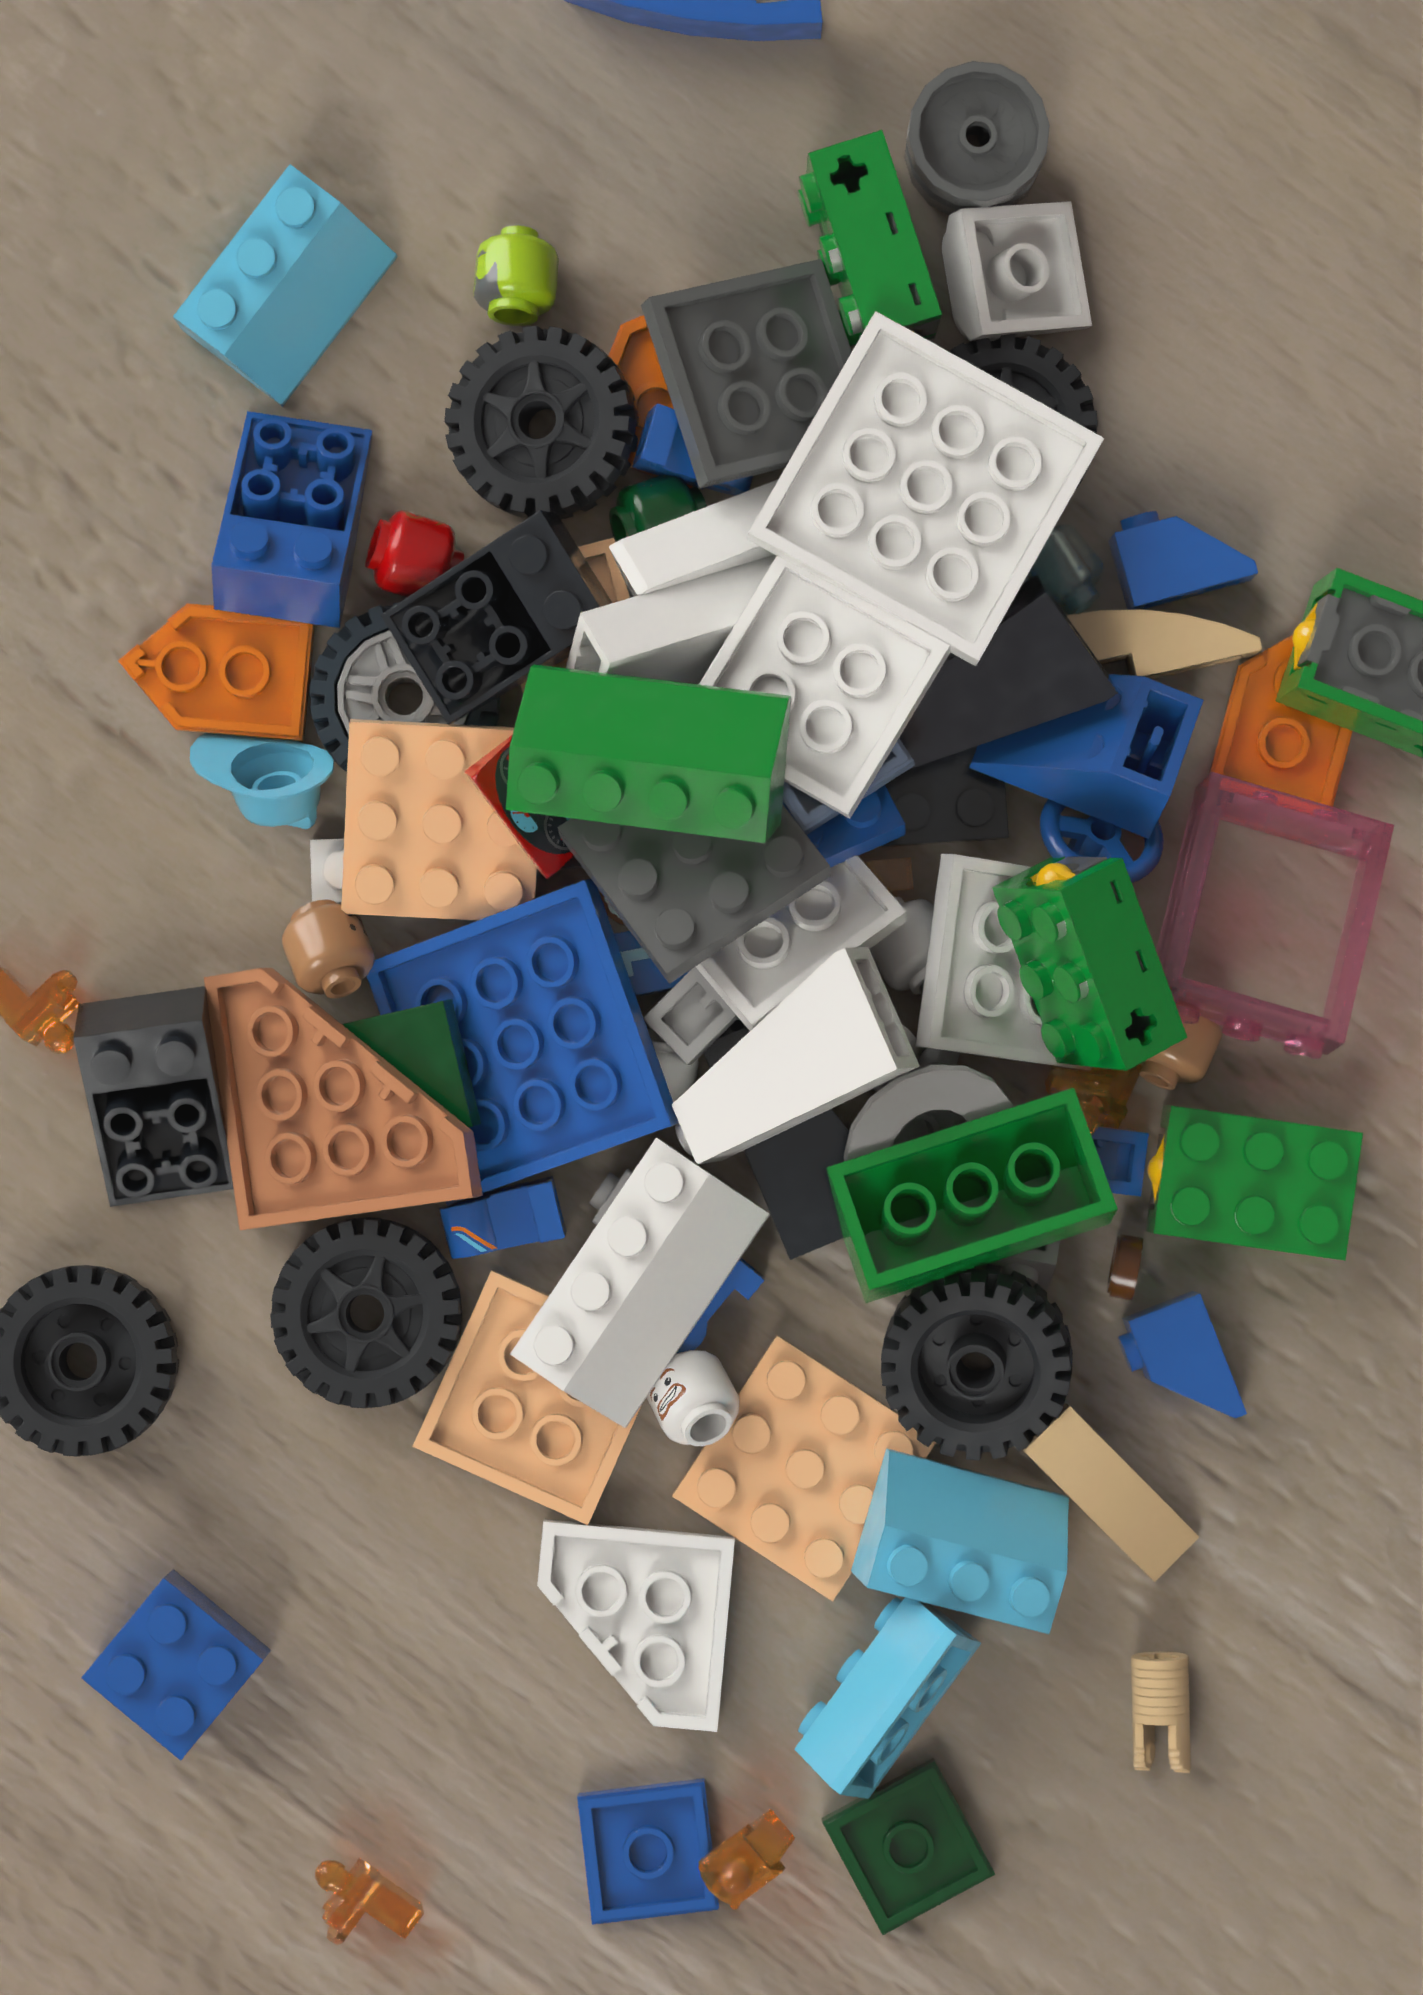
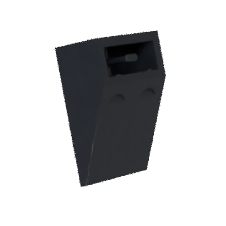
M539 510L381 614V617L443 718L450 725L526 682L530 667L533 664L553 667L567 659L580 613L611 604L612 601L559 515Z
M205 986L79 1004L73 1039L110 1207L234 1189Z

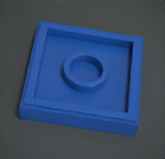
M704 1778L578 1793L577 1800L592 1925L719 1910Z

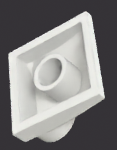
M1071 201L963 208L949 215L946 233L942 240V255L953 319L956 327L966 339L975 341L990 337V341H996L1000 339L1001 335L1015 334V337L1081 330L1092 326Z

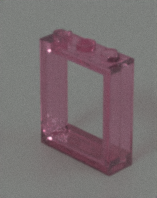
M1211 771L1195 787L1156 950L1182 1023L1196 1024L1201 1016L1219 1025H1223L1222 1033L1229 1037L1251 1042L1259 1041L1260 1037H1265L1284 1043L1283 1050L1295 1056L1304 1055L1311 1059H1320L1322 1054L1328 1055L1343 1045L1346 1040L1394 825ZM1219 820L1358 860L1323 1017L1182 977Z

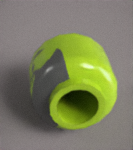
M519 225L504 227L500 235L491 236L480 244L476 255L473 294L479 306L488 311L487 315L490 319L503 325H531L537 321L538 316L543 315L552 308L556 299L559 257L555 248L545 240L540 239L536 230Z

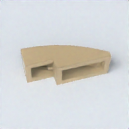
M1135 609L1099 610L1067 615L1102 665L1125 660L1128 674L1132 676H1145L1150 679H1157L1254 657L1262 650L1260 637L1223 623L1186 614Z
M1066 1402L1058 1418L1054 1417L1049 1427L1039 1436L1037 1434L1033 1436L1030 1445L1023 1449L1154 1582L1199 1538L1178 1514Z

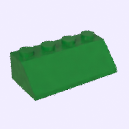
M533 664L529 670L510 743L506 810L766 843L781 824L791 696Z
M1074 1088L827 1167V1174L844 1242L865 1304L1108 1225L1118 1210Z

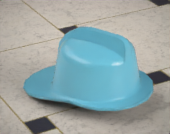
M212 733L202 734L190 747V764L195 772L209 782L231 791L240 812L249 822L259 826L275 827L289 825L302 829L311 828L315 824L321 785L327 781L334 770V759L326 750L294 740Z

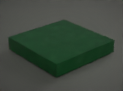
M452 999L342 1024L467 1127L481 1124Z
M934 1758L876 1788L868 1799L858 1798L821 1818L826 1831L882 1935L995 1875L988 1858Z

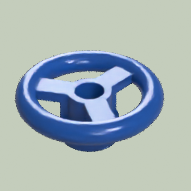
M1049 799L1045 802L1040 816V832L1044 845L1053 858L1064 856L1065 858L1068 856L1107 857V859L1123 858L1132 883L1145 878L1159 863L1164 844L1163 832L1159 821L1150 838L1144 837V849L1140 857L1133 861L1120 842L1122 835L1120 827L1092 816L1088 819L1062 816L1061 813L1066 806ZM1062 837L1071 838L1068 845Z

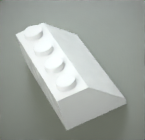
M656 1138L510 1355L562 1391L626 1428L770 1214L683 1154Z

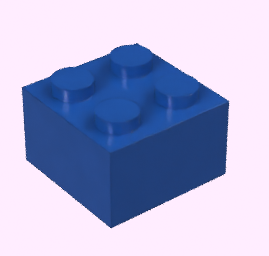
M173 1569L160 1581L81 1679L181 1761L271 1652V1649Z

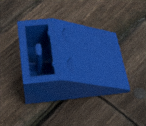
M247 411L211 565L215 610L340 628L352 573L372 442V430Z
M1109 674L1118 694L1108 701L977 746L969 768L1149 839L1171 796L1204 700L1145 676Z

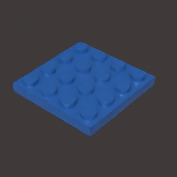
M592 879L580 881L374 960L367 979L380 1015L448 999L453 1000L481 1120L480 1125L469 1128L474 1132L482 1193L679 1124L672 1107L673 1100L598 887ZM465 1199L446 1201V1204L448 1206Z

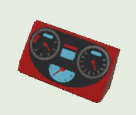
M511 735L464 772L539 872L548 879L573 856L560 838L557 828L571 818L506 810Z

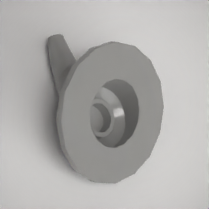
M925 1048L917 1059L920 1067L896 1077L868 1099L850 1126L844 1160L848 1161L1012 1108L1013 1104L992 1077L965 1065H957L960 1052Z

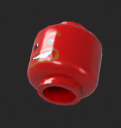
M400 510L389 521L383 519L378 521L369 543L365 567L373 570L374 581L379 588L409 597L464 560V552L455 549V532L448 524L407 510Z

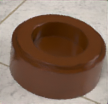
M1120 1234V1237L1117 1236L1107 1284L1109 1297L1132 1301L1142 1256V1237Z

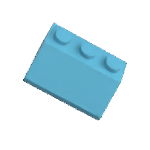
M289 164L173 315V318L183 332L283 407L398 256L340 201Z
M886 1448L851 1572L870 1589L1050 1634L1067 1575L1069 1498L1063 1494Z
M896 1597L884 1608L874 1625V1628L879 1631L878 1635L865 1653L858 1649L846 1660L836 1677V1680L841 1683L838 1690L827 1705L823 1701L818 1702L803 1719L798 1729L803 1738L794 1750L840 1795L867 1799L871 1796L981 1645L980 1641L933 1605L909 1598L900 1600Z

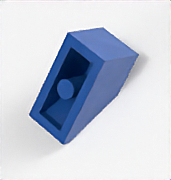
M1157 511L1145 512L1121 520L1122 531L1115 532L1108 541L1127 610H1146L1251 581L1258 574L1255 560L1177 516L1159 520Z
M1191 1291L1122 1318L1127 1333L1118 1336V1341L1131 1372L1142 1369L1145 1378L1151 1382L1233 1418L1247 1414L1200 1293Z

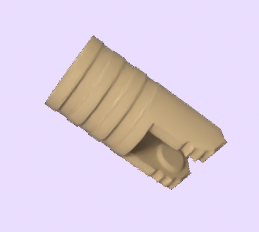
M1144 1652L1131 1656L1133 1766L1135 1770L1150 1771L1155 1758V1725H1168L1170 1769H1173L1174 1772L1190 1773L1189 1656L1178 1652Z

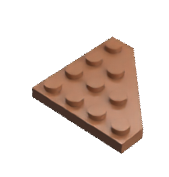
M257 968L204 977L239 1230L483 1196L474 1132L273 968Z

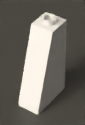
M778 480L626 537L610 545V551L631 596L643 595L775 555L748 540L747 535Z
M777 555L581 612L566 668L699 684Z
M843 948L833 953L672 1104L679 1124L675 1125L678 1140L683 1149L694 1157L696 1164L727 1159L920 1067L869 948Z

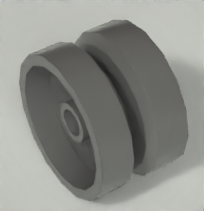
M971 61L945 69L924 86L911 110L904 158L913 186L930 206L947 215L963 208L1018 204L1031 190L1041 171L1047 153L1050 124L1042 98L1025 77L1001 64ZM978 135V141L983 146H972L967 141V136Z

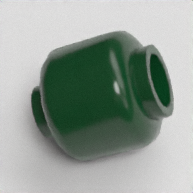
M665 474L621 489L617 497L616 506L612 507L609 511L612 534L615 542L705 508L707 505L701 491L697 487L689 489L684 480L679 477Z

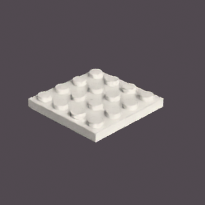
M875 311L751 526L747 539L950 645L952 654L977 666L1104 438Z

